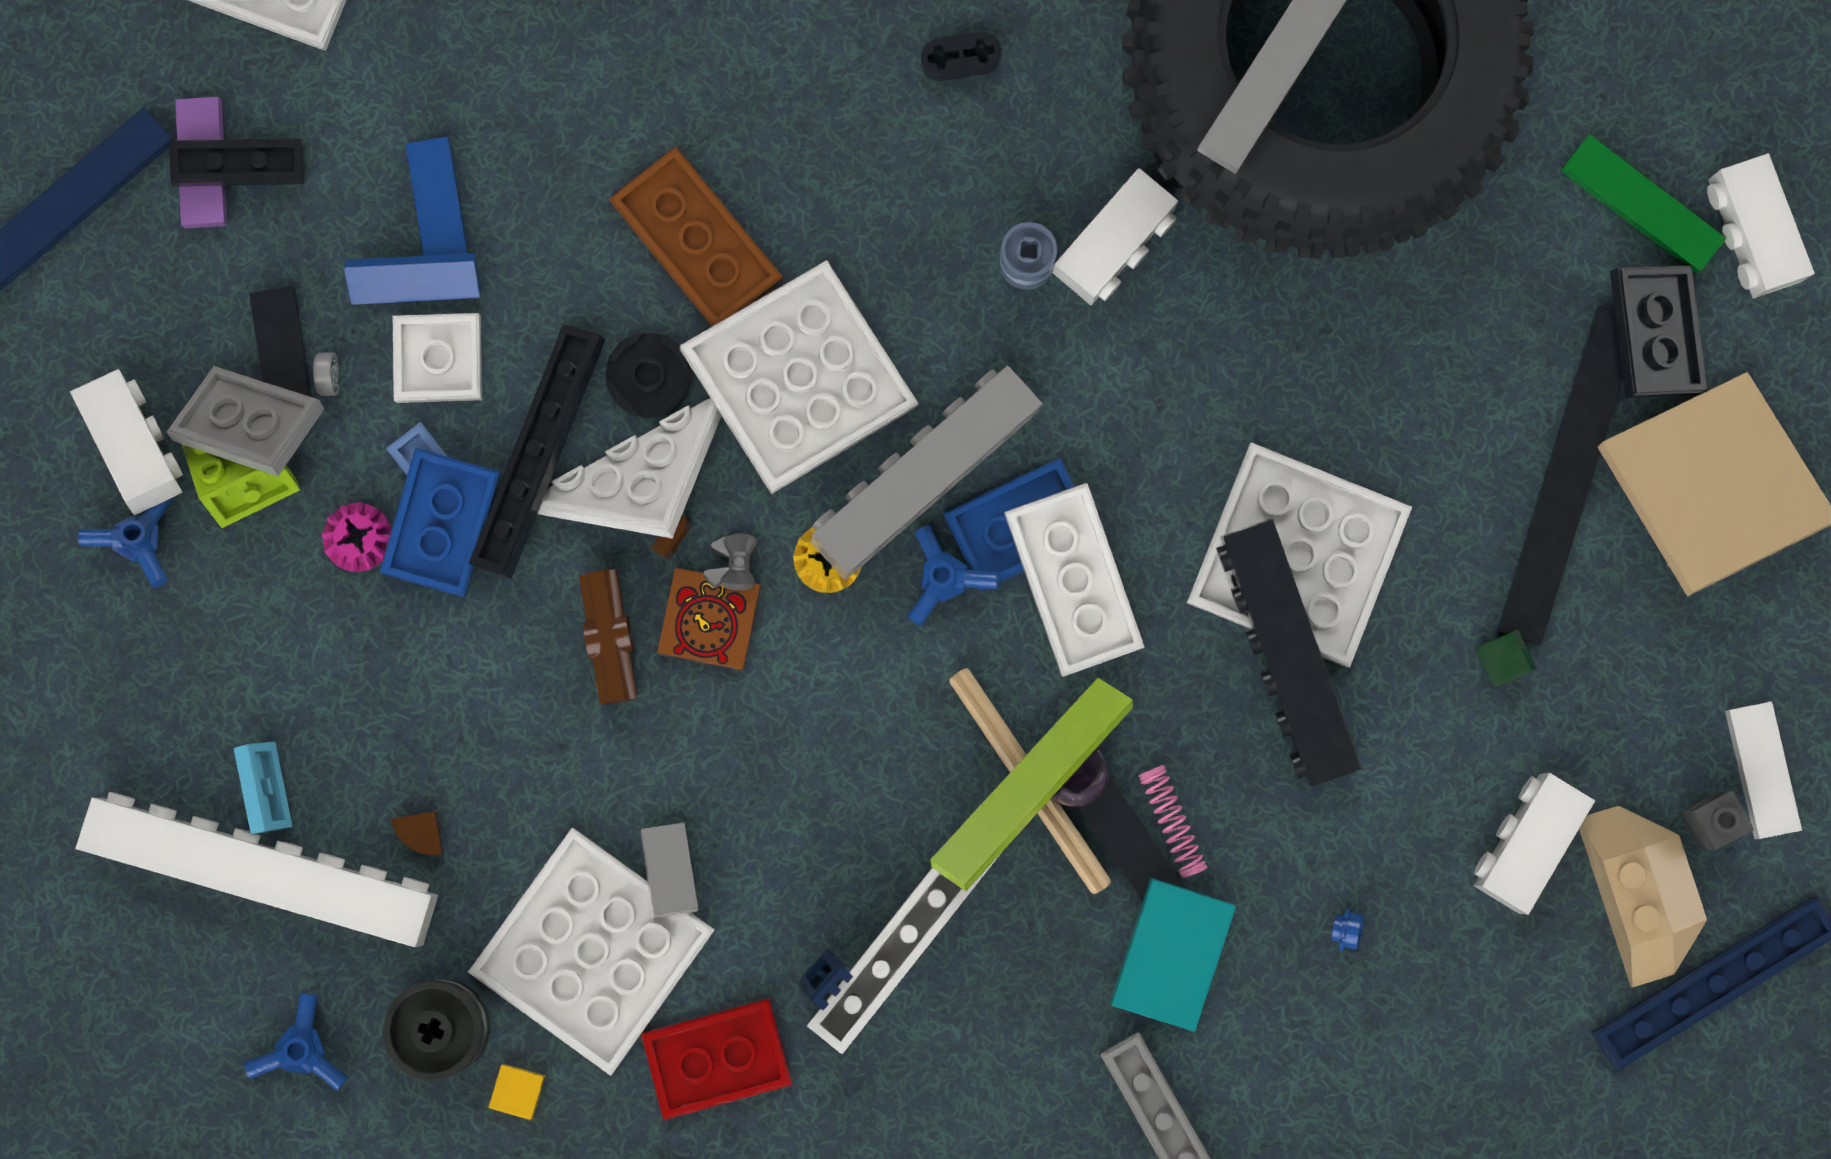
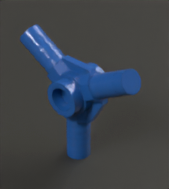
M174 497L145 510L141 515H133L115 524L113 529H80L78 534L79 545L112 547L113 551L132 562H139L152 588L164 585L168 578L155 556V552L158 551L159 526L157 523L174 500Z
M930 525L915 531L927 562L924 563L922 588L925 591L907 615V618L921 627L939 600L945 602L965 592L966 587L998 590L1000 583L999 572L968 570L965 564L947 552L943 553Z
M300 993L295 1026L291 1025L275 1044L274 1051L244 1063L246 1073L250 1079L282 1067L285 1071L306 1074L312 1071L336 1091L345 1084L349 1077L324 1058L325 1049L317 1029L313 1028L318 995Z

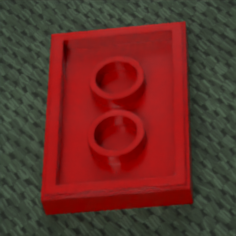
M770 998L641 1033L663 1120L792 1085Z

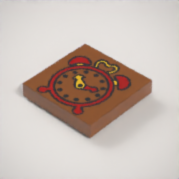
M675 568L657 653L744 671L761 585L755 584L753 588L747 590H731L724 588L722 585L714 588L704 578V573Z

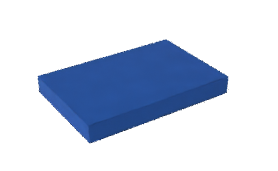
M415 448L380 574L466 597L474 567L468 563L493 503L501 471L421 448Z
M1061 458L943 513L969 570L999 572L1000 583L1024 572L1004 512L1073 488L1074 485ZM978 588L980 592L986 590L983 588Z

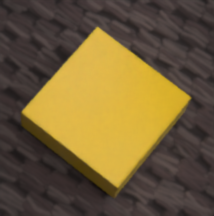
M504 1063L501 1064L488 1108L532 1120L546 1075Z

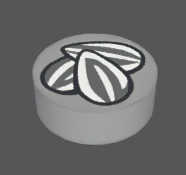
M335 352L318 353L314 358V384L320 396H336L338 394L339 364Z

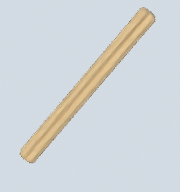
M964 668L951 676L949 679L950 684L1009 772H1011L1026 756V753L970 670ZM1053 795L1038 812V815L1089 891L1097 894L1110 885L1111 879Z

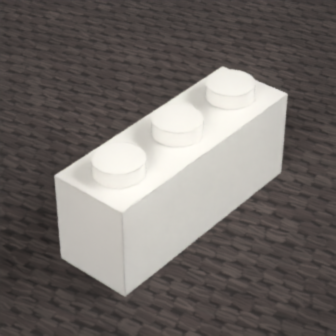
M1769 153L1723 168L1708 179L1710 184L1707 188L1709 201L1715 210H1720L1725 224L1722 228L1723 236L1726 238L1725 243L1729 249L1735 250L1740 263L1737 269L1740 283L1744 289L1750 290L1753 299L1801 283L1815 274Z
M1138 168L1054 264L1052 273L1091 306L1099 297L1106 301L1122 282L1117 278L1120 272L1127 265L1134 269L1149 252L1145 244L1154 233L1161 238L1174 224L1177 217L1172 213L1177 206L1178 200Z
M117 369L70 391L125 503L134 516L183 493L176 480L183 476V473L172 452L163 455L157 442L164 440V435L153 415L145 419L139 406L147 402L135 379L126 382L120 370Z
M1551 773L1539 774L1537 779L1533 776L1528 779L1518 796V799L1523 801L1515 816L1509 814L1503 820L1496 834L1501 839L1493 854L1487 851L1482 856L1474 871V874L1479 876L1474 884L1476 888L1519 914L1529 915L1595 802L1592 798Z

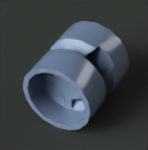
M1026 222L1012 227L1004 236L1000 250L999 266L1004 279L1013 287L1023 290L1035 289L1043 285L1051 276L1057 256V244L1051 231L1041 224Z

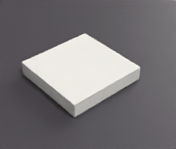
M479 313L393 316L394 401L396 403L482 400L481 315Z

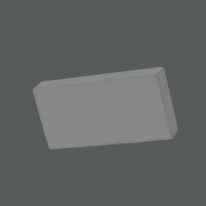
M685 823L641 829L640 836L653 918L697 912L698 903Z

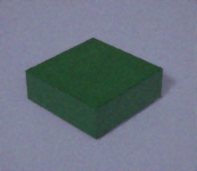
M1518 629L1475 648L1494 688L1537 669Z

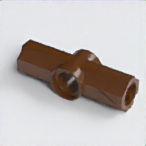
M600 570L579 575L586 621L583 622L584 638L588 657L590 660H593L595 683L600 705L638 699L631 653L634 652L632 636L629 637L631 626L628 615H624L617 570Z

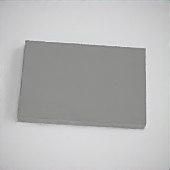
M213 366L167 433L174 442L279 476L323 412L324 407L318 399Z

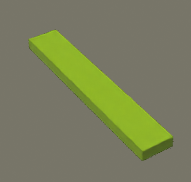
M1097 678L930 859L931 867L967 891L1133 708V699L1100 678Z

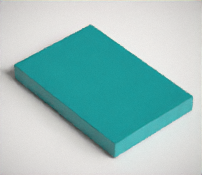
M1150 878L1109 1002L1111 1006L1195 1032L1236 906L1211 896Z

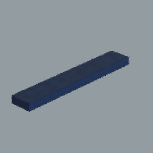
M143 107L0 229V291L169 148V141L174 140L148 110Z
M1811 896L1601 1025L1591 1033L1615 1071H1619L1831 940V918L1817 896Z

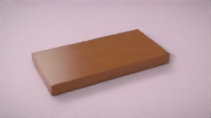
M676 146L609 198L610 203L712 327L756 302L783 280V276Z

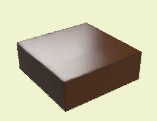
M681 516L673 538L658 536L651 549L666 560L672 559L691 527L687 518Z

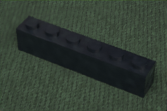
M1267 519L1220 536L1223 545L1217 547L1216 551L1224 572L1232 570L1238 587L1230 589L1239 614L1247 611L1252 628L1245 630L1253 654L1261 653L1267 670L1261 671L1260 675L1268 696L1276 694L1282 711L1274 714L1283 738L1291 736L1296 752L1289 754L1297 778L1306 777L1307 783L1313 787L1362 770L1274 520Z

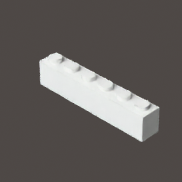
M992 864L967 891L931 868L850 970L853 978L848 983L844 980L841 981L838 985L841 989L836 997L832 994L827 999L829 1005L824 1011L820 1008L807 1027L839 1053L843 1054Z

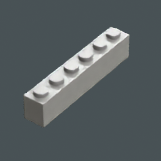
M1008 365L998 374L994 369L985 374L975 384L974 387L978 391L967 401L962 397L955 400L942 413L946 418L935 429L930 425L925 426L911 439L910 443L914 446L902 457L897 452L890 456L878 468L881 475L870 485L865 481L859 483L846 495L845 499L849 502L837 513L832 509L828 510L812 525L816 531L812 534L811 543L845 581L1039 412L1043 403Z

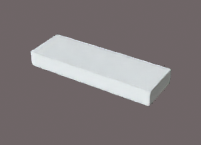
M1772 702L1725 711L1750 822L1754 828V839L1802 831Z

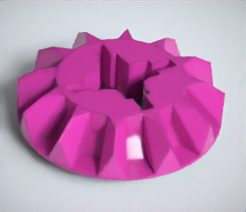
M361 502L341 505L337 511L327 517V523L324 531L321 533L325 548L324 552L335 565L344 570L352 572L370 570L379 565L384 559L392 531L390 523L380 510L371 505ZM349 521L359 530H370L362 538L364 553L353 543L340 545L351 535Z

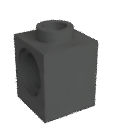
M1733 790L1716 791L1679 811L1700 850H1718L1754 830Z

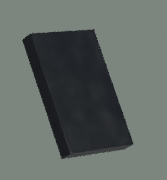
M1692 266L1620 267L1611 270L1610 278L1625 398L1701 395L1707 392Z

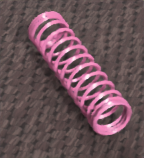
M1161 765L1140 774L1138 777L1142 781L1141 784L1163 780L1147 789L1145 794L1166 790L1151 799L1149 803L1155 804L1160 801L1170 800L1153 812L1158 814L1167 810H1174L1159 819V824L1180 819L1163 829L1162 833L1184 829L1167 839L1166 843L1188 839L1170 851V853H1176L1184 849L1193 848L1174 861L1179 863L1197 858L1178 870L1181 878H1186L1207 869L1208 866L1205 864V861H1200L1203 858L1201 854L1185 858L1199 848V845H1189L1181 848L1195 838L1194 835L1177 838L1187 832L1191 826L1183 825L1171 829L1183 822L1187 816L1180 815L1167 819L1179 812L1182 806L1177 805L1163 809L1178 799L1176 795L1158 800L1174 789L1173 786H1166L1154 790L1170 779L1169 776L1159 777L1167 772L1165 765Z

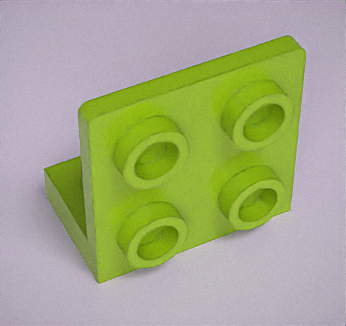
M182 444L198 498L221 528L300 491L298 482L287 465L279 476H275Z

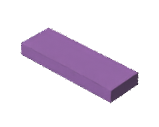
M219 97L175 100L177 141L224 140L222 100ZM226 186L179 187L181 226L185 229L228 226Z

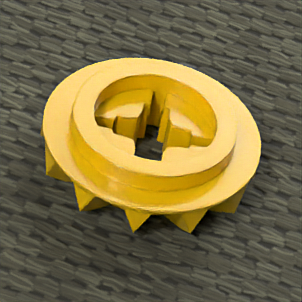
M811 527L798 539L795 547L793 560L797 575L805 585L818 592L833 593L847 588L856 580L861 568L846 581L833 567L829 570V576H825L822 562L816 561L815 558H809V555L816 556V554H821L811 543L812 534L816 531Z

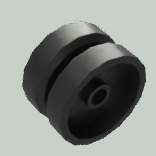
M440 978L412 985L399 994L386 1012L382 1034L386 1052L397 1068L412 1078L435 1081L452 1077L476 1062L487 1046L491 1025L487 1007L475 990L461 981ZM436 1020L441 1022L439 1028L444 1030V1036H438L433 1032L432 1026Z

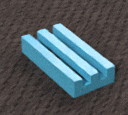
M265 742L235 747L234 753L250 833L258 834L293 827L276 743Z

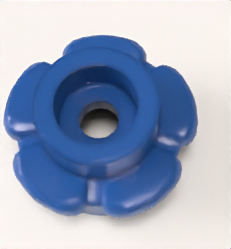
M1351 908L1346 909L1344 916L1338 914L1335 916L1332 940L1339 942L1340 951H1344V948L1355 950L1359 948L1364 915L1352 913Z

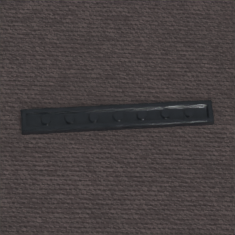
M1603 306L1596 308L1497 629V633L1503 635L1518 629L1524 642L1537 646L1542 644L1600 455L1598 446L1605 439L1623 380L1615 310Z

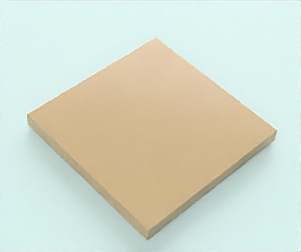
M1748 372L1611 437L1598 446L1599 451L1687 597L1831 526L1830 503Z

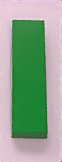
M1590 134L1560 170L1683 265L1692 266V271L1696 275L1702 271L1726 240L1722 234Z

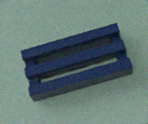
M829 949L828 951L825 950L802 976L800 983L811 1001L824 1011L829 1005L824 996L830 992L836 997L841 991L837 981L842 978L848 983L853 978V975L841 959ZM827 963L833 969L830 974L824 969ZM817 975L822 981L819 986L812 982Z

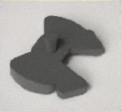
M736 533L714 541L711 544V549L728 558L729 564L727 568L705 570L704 578L714 588L722 585L724 588L731 590L753 588L755 580L749 572L750 556L757 549V539L748 534Z

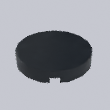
M653 333L633 334L621 341L609 355L606 369L607 389L615 403L628 414L645 419L663 417L677 409L688 395L692 381L690 365L680 351V345L668 336Z

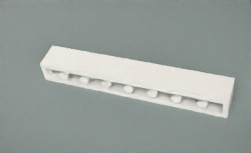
M109 792L107 799L91 798L75 848L77 850L412 947L424 945L438 898L437 894L427 892L429 884L407 877H403L402 884L385 880L387 871L366 865H361L359 872L343 867L345 859L325 853H319L317 860L302 856L303 847L277 840L275 847L259 843L261 835L251 834L250 831L235 828L233 835L217 831L218 822L193 816L191 823L175 819L177 811L167 807L151 804L149 811L133 807L135 799L122 794Z

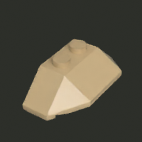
M1620 806L1587 815L1579 830L1630 986L1636 987L1674 975L1707 921L1680 836Z

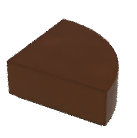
M437 811L391 819L397 836L407 847L421 854L444 855Z

